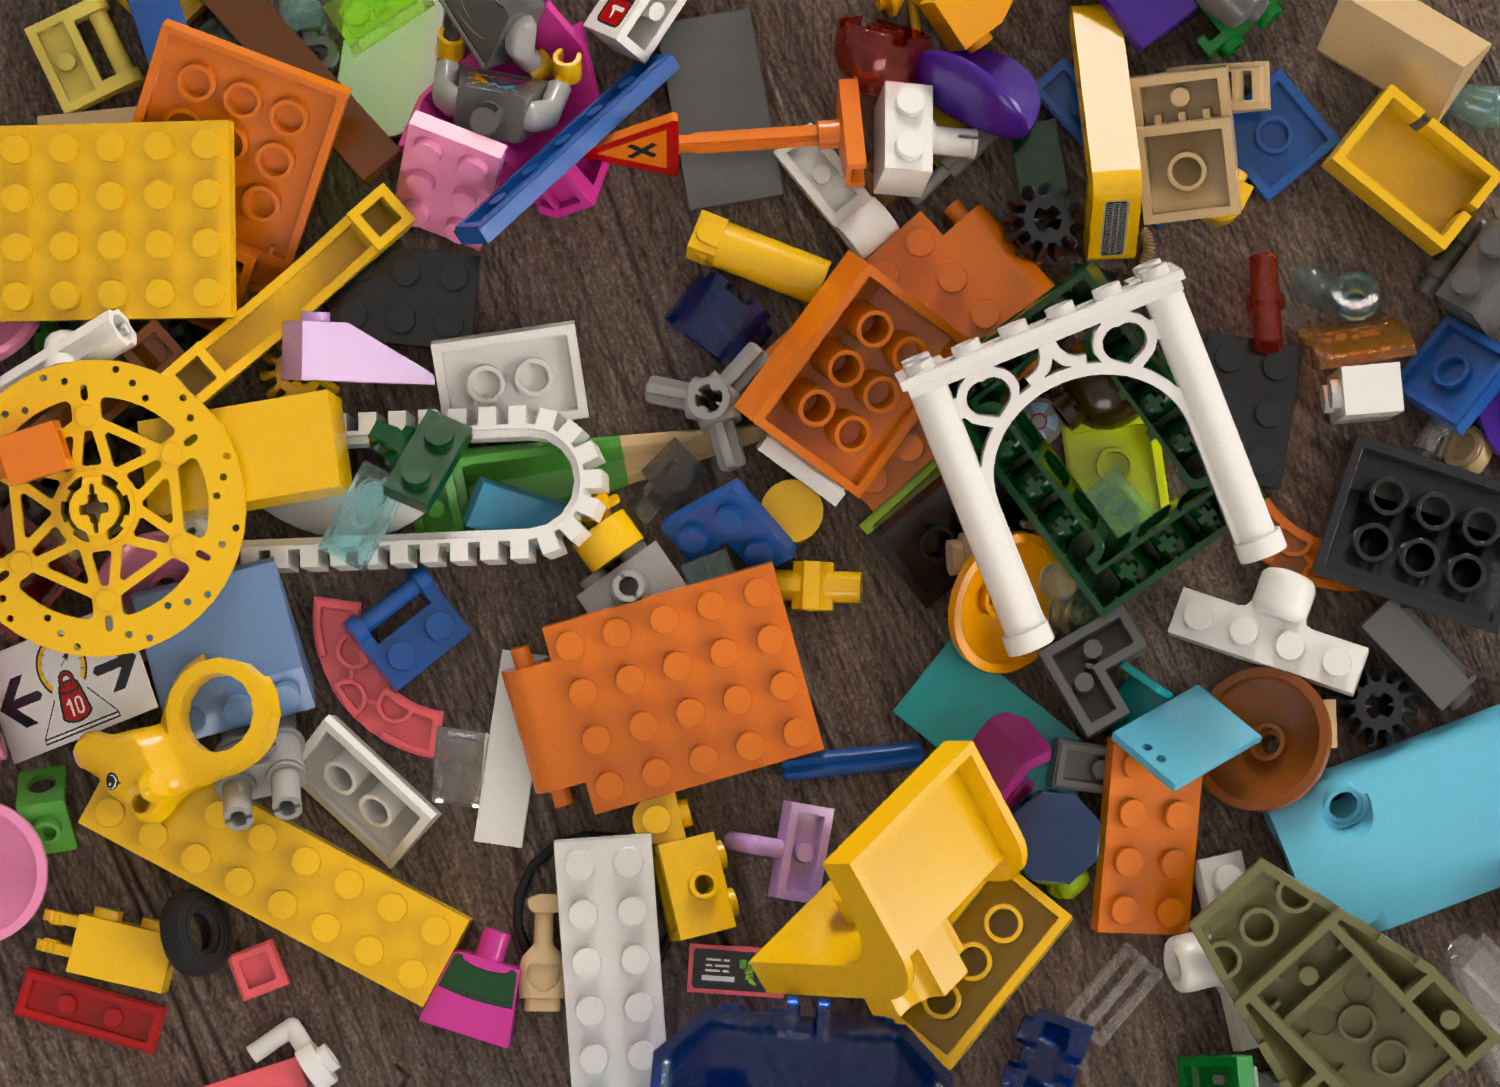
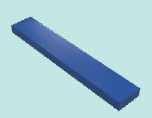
M651 55L646 64L637 61L455 227L453 232L461 244H489L680 69L673 55Z

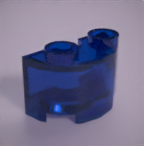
M711 269L706 276L698 274L663 319L685 337L698 344L712 358L726 368L748 343L753 342L762 348L773 334L771 328L766 324L772 316L761 305L750 298L745 304L730 293L734 286L721 274Z
M1040 1007L1034 1016L1024 1013L1015 1036V1041L1021 1043L1022 1046L1016 1062L1007 1061L999 1087H1074L1077 1072L1084 1060L1095 1027Z

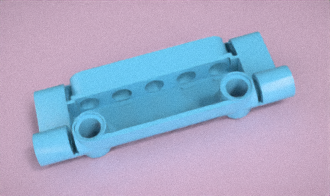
M1500 704L1336 766L1325 768L1314 787L1301 799L1285 808L1263 812L1269 830L1283 852L1290 876L1378 931L1394 928L1499 888ZM1344 792L1339 799L1331 801L1334 796Z

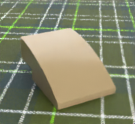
M1228 64L1131 76L1129 79L1142 173L1141 203L1144 225L1241 214L1238 161Z

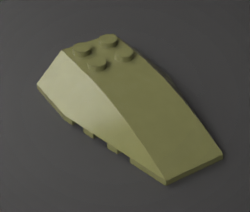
M1262 857L1188 923L1281 1087H1433L1456 1065H1459L1466 1072L1500 1041V1035L1433 965Z

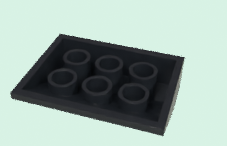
M1358 434L1349 437L1332 489L1311 574L1498 635L1500 630V481Z

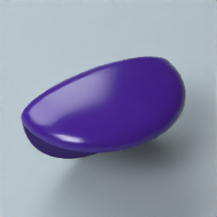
M967 49L953 52L927 50L917 55L911 65V83L933 85V106L969 127L1003 138L1020 139L1029 134L1037 121L1040 112V93L1037 83L1024 66L1006 55L978 49L973 53H969Z

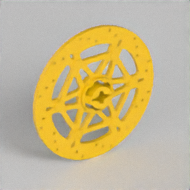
M102 359L77 360L41 369L22 378L0 394V436L16 432L28 420L43 410L62 402H68L71 405L72 422L63 427L62 430L65 439L68 437L73 438L72 461L75 468L69 472L63 471L46 477L58 480L60 483L54 498H50L30 483L9 486L7 478L0 479L1 482L9 486L15 550L4 558H0V574L5 570L9 571V576L0 582V622L16 634L37 645L53 651L77 656H116L152 647L176 635L199 618L215 601L235 568L242 548L247 516L246 489L237 454L228 435L210 410L190 391L156 371L131 363ZM115 366L119 367V371L117 373H115L113 370ZM42 375L47 376L46 381L41 380ZM64 378L68 380V384L66 385L62 383V380ZM131 380H135V386L130 385ZM83 385L87 387V400L82 398L81 388ZM183 394L187 397L185 401L180 399ZM145 395L149 397L147 402L143 400ZM109 397L140 405L167 421L174 428V434L160 444L110 422L102 417L101 401ZM25 407L28 408L29 411L27 414L23 413V409ZM5 411L9 414L6 418L3 416ZM189 415L194 416L193 421L188 420ZM86 431L93 432L101 458L99 465L85 466L83 464ZM106 434H114L145 448L146 453L116 467L112 459ZM196 434L198 439L190 446H186L185 440ZM226 452L230 454L229 459H226L224 457V454ZM191 458L196 459L201 467L208 494V523L206 533L201 538L186 532L179 467ZM158 460L161 463L160 469L141 489H137L128 477L129 473ZM223 473L227 475L226 480L221 479ZM105 475L118 482L117 489L107 484ZM82 478V487L74 493L71 487ZM164 479L169 481L173 516L171 523L143 505V501ZM216 492L220 494L219 499H215L214 494ZM23 494L28 495L51 511L49 518L30 537H27L25 533L22 506ZM94 494H97L99 502H107L109 507L108 512L100 515V522H97L95 514H87L86 504L94 502ZM122 496H128L130 503L129 515H124L125 503ZM70 501L69 514L71 520L67 521L64 512L65 502ZM124 516L120 525L124 529L112 539V529L121 522ZM144 518L169 536L168 541L164 543L136 536L135 530L140 519ZM235 524L239 525L240 529L238 531H235L233 528ZM54 527H57L66 539L65 544L36 556L33 552L34 548ZM79 529L87 532L89 541L83 539L76 532ZM221 541L226 542V546L223 548L220 546ZM125 544L152 550L157 553L156 558L127 579L121 578L123 546ZM76 549L79 550L87 573L88 583L85 584L51 569L49 563ZM108 550L111 552L109 584L104 586L101 583L93 553ZM201 550L208 553L210 560L198 557L197 551ZM175 558L189 566V572L185 578L163 599L133 614H126L124 612L122 595L169 560ZM36 573L92 599L93 616L90 619L79 618L52 610L24 592L20 587V583L30 574ZM206 591L211 593V597H206ZM2 595L6 597L5 602L1 601ZM187 598L191 600L190 605L185 603ZM167 602L171 603L170 609L166 608L165 604ZM9 615H12L14 618L12 622L8 620ZM46 615L51 616L50 621L46 620ZM107 616L112 617V631H109L107 628ZM60 630L64 631V636L59 635ZM127 631H131L132 637H127ZM148 635H152V636H153V640H152V641H149V640L147 639V636H148ZM77 643L81 645L80 650L75 648Z

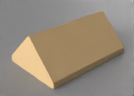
M1338 0L1316 51L1381 91L1390 84H1393L1425 110L1422 116L1429 120L1434 117L1440 122L1491 48V43L1419 0Z

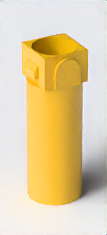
M703 209L687 245L685 257L704 266L715 267L808 304L826 281L832 264L830 260L731 223L729 219Z

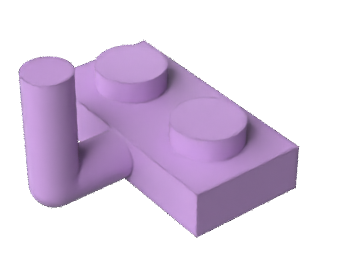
M783 800L777 838L730 831L724 837V845L729 850L774 858L767 896L807 903L822 888L825 870L822 863L827 858L835 809Z

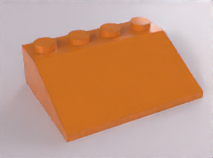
M848 250L733 407L860 499L919 419L908 392L902 391L894 374L903 370L901 362L926 351H929L932 358L938 355L943 359L953 355L951 347L969 340V338L869 262Z

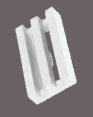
M765 433L756 447L760 452L835 507L846 494L842 486L770 434Z

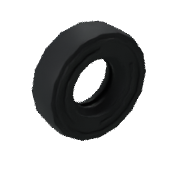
M202 889L184 890L168 898L162 908L159 927L161 943L166 957L172 966L184 976L192 977L211 975L223 968L230 957L232 932L227 912L219 899ZM192 916L198 922L201 931L202 943L200 950L194 943L191 935L190 923Z

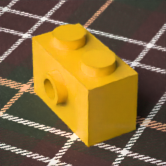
M714 832L653 846L655 880L670 942L682 941L736 927L734 917L739 915L738 900L733 888H727L723 869L728 867L727 854L722 841H716Z

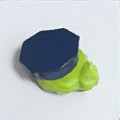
M1053 789L1037 790L1026 797L1017 810L1011 813L1027 846V862L1022 872L1031 881L1046 885V889L1051 896L1065 900L1073 899L1086 888L1090 881L1086 870L1099 860L1101 822L1075 793H1062Z

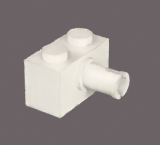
M885 81L874 107V194L921 198L933 173V155L975 159L978 139L974 138L978 137V129L936 126V122L933 121V85Z

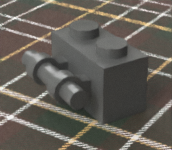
M1472 212L1470 215L1472 217L1437 260L1432 259L1423 270L1426 276L1418 285L1416 291L1428 300H1432L1436 295L1449 315L1491 338L1500 326V221L1491 217L1487 222L1483 217Z

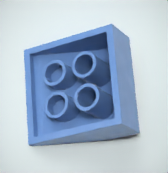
M274 556L235 566L225 587L199 618L171 638L145 649L162 712L175 677L186 664L203 653L206 660L217 657L229 658L249 663L264 676H270L277 689L281 717L316 708L313 676ZM181 581L132 593L131 599L135 613L163 599ZM206 591V597H211V593ZM187 598L185 603L190 605L191 600ZM167 602L165 604L166 608L170 609L171 603ZM148 635V636H147V639H148L149 641H152V640H153V636H152V635ZM229 675L212 678L202 685L192 699L189 713L191 730L195 737L198 739L250 725L253 715L251 697L244 685Z

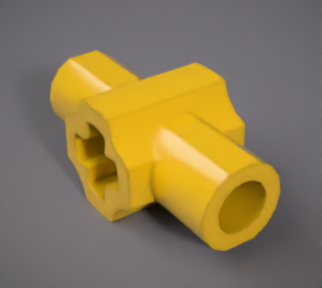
M793 561V570L775 569L783 601H792V610L818 612L834 611V603L861 604L863 573L835 571L836 563L824 561Z

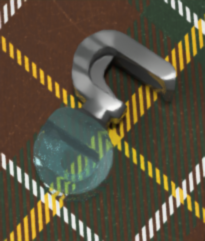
M281 0L279 3L281 18L301 37V40L312 52L323 56V61L321 62L336 76L339 72L341 54L329 37L319 36L327 28L325 12L320 1Z

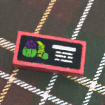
M690 943L687 992L784 998V994L766 993L749 963L763 947Z

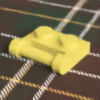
M84 0L24 29L64 113L82 112L119 93L135 89L145 82L140 68L133 67L107 13L110 10L107 0ZM90 20L115 71V75L105 80L102 79L77 27L78 24Z

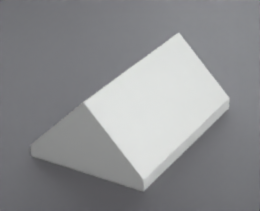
M329 714L305 743L302 760L307 767V779L301 787L390 869L397 864L442 815L434 805L337 716Z

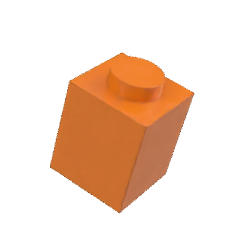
M51 420L0 436V479L7 478L9 486L22 485L75 468L59 420Z

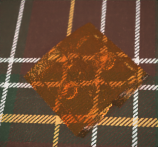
M1395 315L1298 330L1301 347L1308 349L1310 352L1312 369L1324 370L1417 355L1416 345L1409 330L1402 320Z

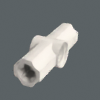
M118 308L114 311L110 309L75 331L68 329L55 331L46 338L44 350L0 376V394L22 378L50 366L77 360H113L137 344V334L130 325L129 319ZM42 375L41 380L46 381L47 376ZM64 378L62 380V383L66 385L68 384V380ZM25 407L23 413H26L28 408Z

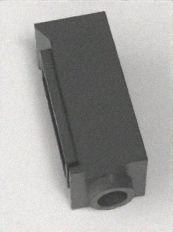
M1385 598L1354 627L1357 633L1396 673L1401 672L1405 676L1403 681L1410 688L1415 689L1416 694L1433 712L1443 711L1446 707L1453 712L1472 695L1473 692L1468 686L1477 679V676L1475 674H1464L1467 668L1408 606L1401 607L1399 602Z

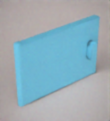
M1196 684L1189 690L1114 731L1111 740L1174 792L1253 745L1260 743L1262 736L1203 687Z

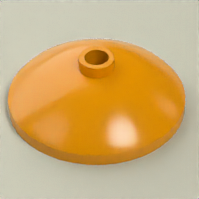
M1011 531L1043 615L1048 620L1053 635L1056 637L1068 608L1070 597L1069 573L1041 536L1027 531ZM972 554L959 572L949 600L948 626L952 642L965 661L985 672L1001 674L1019 670L1036 660L1038 652L1048 647L1051 643L1021 656H1008L1001 636L1005 633Z

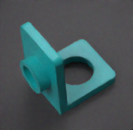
M1122 661L1119 667L1130 675L1118 692L1128 707L1130 714L1127 720L1111 728V730L1114 732L1171 700L1175 694L1136 667Z

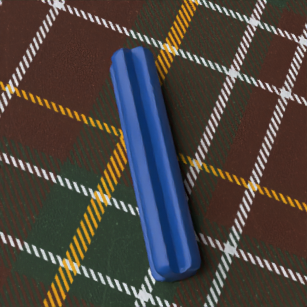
M918 741L817 751L782 761V776L785 780L789 781L918 768L924 762V751L922 744Z

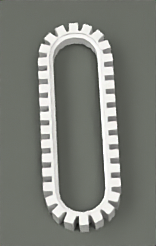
M527 405L508 406V424H505L504 412L496 406L478 407V425H475V414L467 408H448L449 418L472 427L473 438L470 443L539 441L551 443L561 449L571 463L574 476L572 497L562 514L546 525L530 529L243 540L235 566L274 556L279 573H299L300 555L301 568L309 572H329L328 554L330 553L331 567L339 571L358 570V552H360L361 566L369 570L388 569V551H390L391 565L399 569L417 568V550H420V563L429 568L447 567V549H450V562L458 566H477L478 547H480V560L488 565H506L507 546H510L511 560L518 564L537 563L536 545H540L542 554L552 560L568 554L562 538L564 535L577 546H580L592 535L580 522L582 517L600 523L607 506L601 501L592 498L591 494L609 493V475L602 469H594L606 462L599 447L592 440L587 441L590 435L570 418L565 422V418L556 411L540 407L536 423L534 424V411ZM428 409L418 410V425ZM431 409V410H433V411H435V412H438V413L442 414L441 412H439V411L436 410V409ZM388 411V424L398 427L401 431L405 425L417 429L416 417L408 411ZM358 412L357 431V420L349 414L343 413L348 449L369 448L368 434L377 420L386 423V418L377 412ZM208 518L185 521L186 532L203 537L206 533ZM221 541L220 546L222 548L225 547L226 542Z

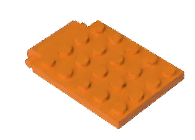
M167 18L162 23L132 122L231 120L234 122L236 299L238 311L245 305L250 291L259 293L295 262L352 88ZM228 318L188 319L186 322L212 332Z
M958 199L944 210V213L955 224L944 235L920 210L865 260L969 339L979 337L980 340L1055 286L1028 254L1022 258L1016 255L1019 244L1016 241L1012 243L1005 242L1004 236L1008 232L981 203L969 212ZM790 329L765 350L769 357ZM1037 359L1025 368L1020 377L1016 379L1018 382L1034 369ZM919 419L861 496V499L873 512L934 458Z
M771 561L639 598L633 602L621 603L544 625L542 631L550 657L533 661L529 644L521 645L510 649L515 667L501 672L535 793L544 794L551 792L555 808L574 803L569 787L585 782L594 814L597 815L824 750L775 569Z

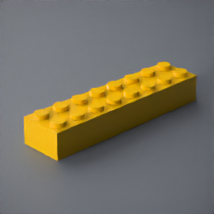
M101 781L99 782L78 821L79 824L421 1007L426 1005L452 953L460 945L473 920L472 917L290 820L278 819L273 811L253 801V825L241 831L229 829L223 818V799L215 791V782L199 788L184 797L167 819L161 823H145L138 820L126 805L111 796Z

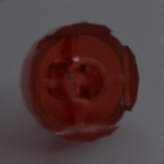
M841 15L838 17L833 48L836 63L846 77L850 79L858 78L859 92L879 96L885 81L912 83L918 74L920 56L924 51L930 50L931 36L924 37L925 32L887 20L877 19L876 23L868 22L866 26H862L863 16Z

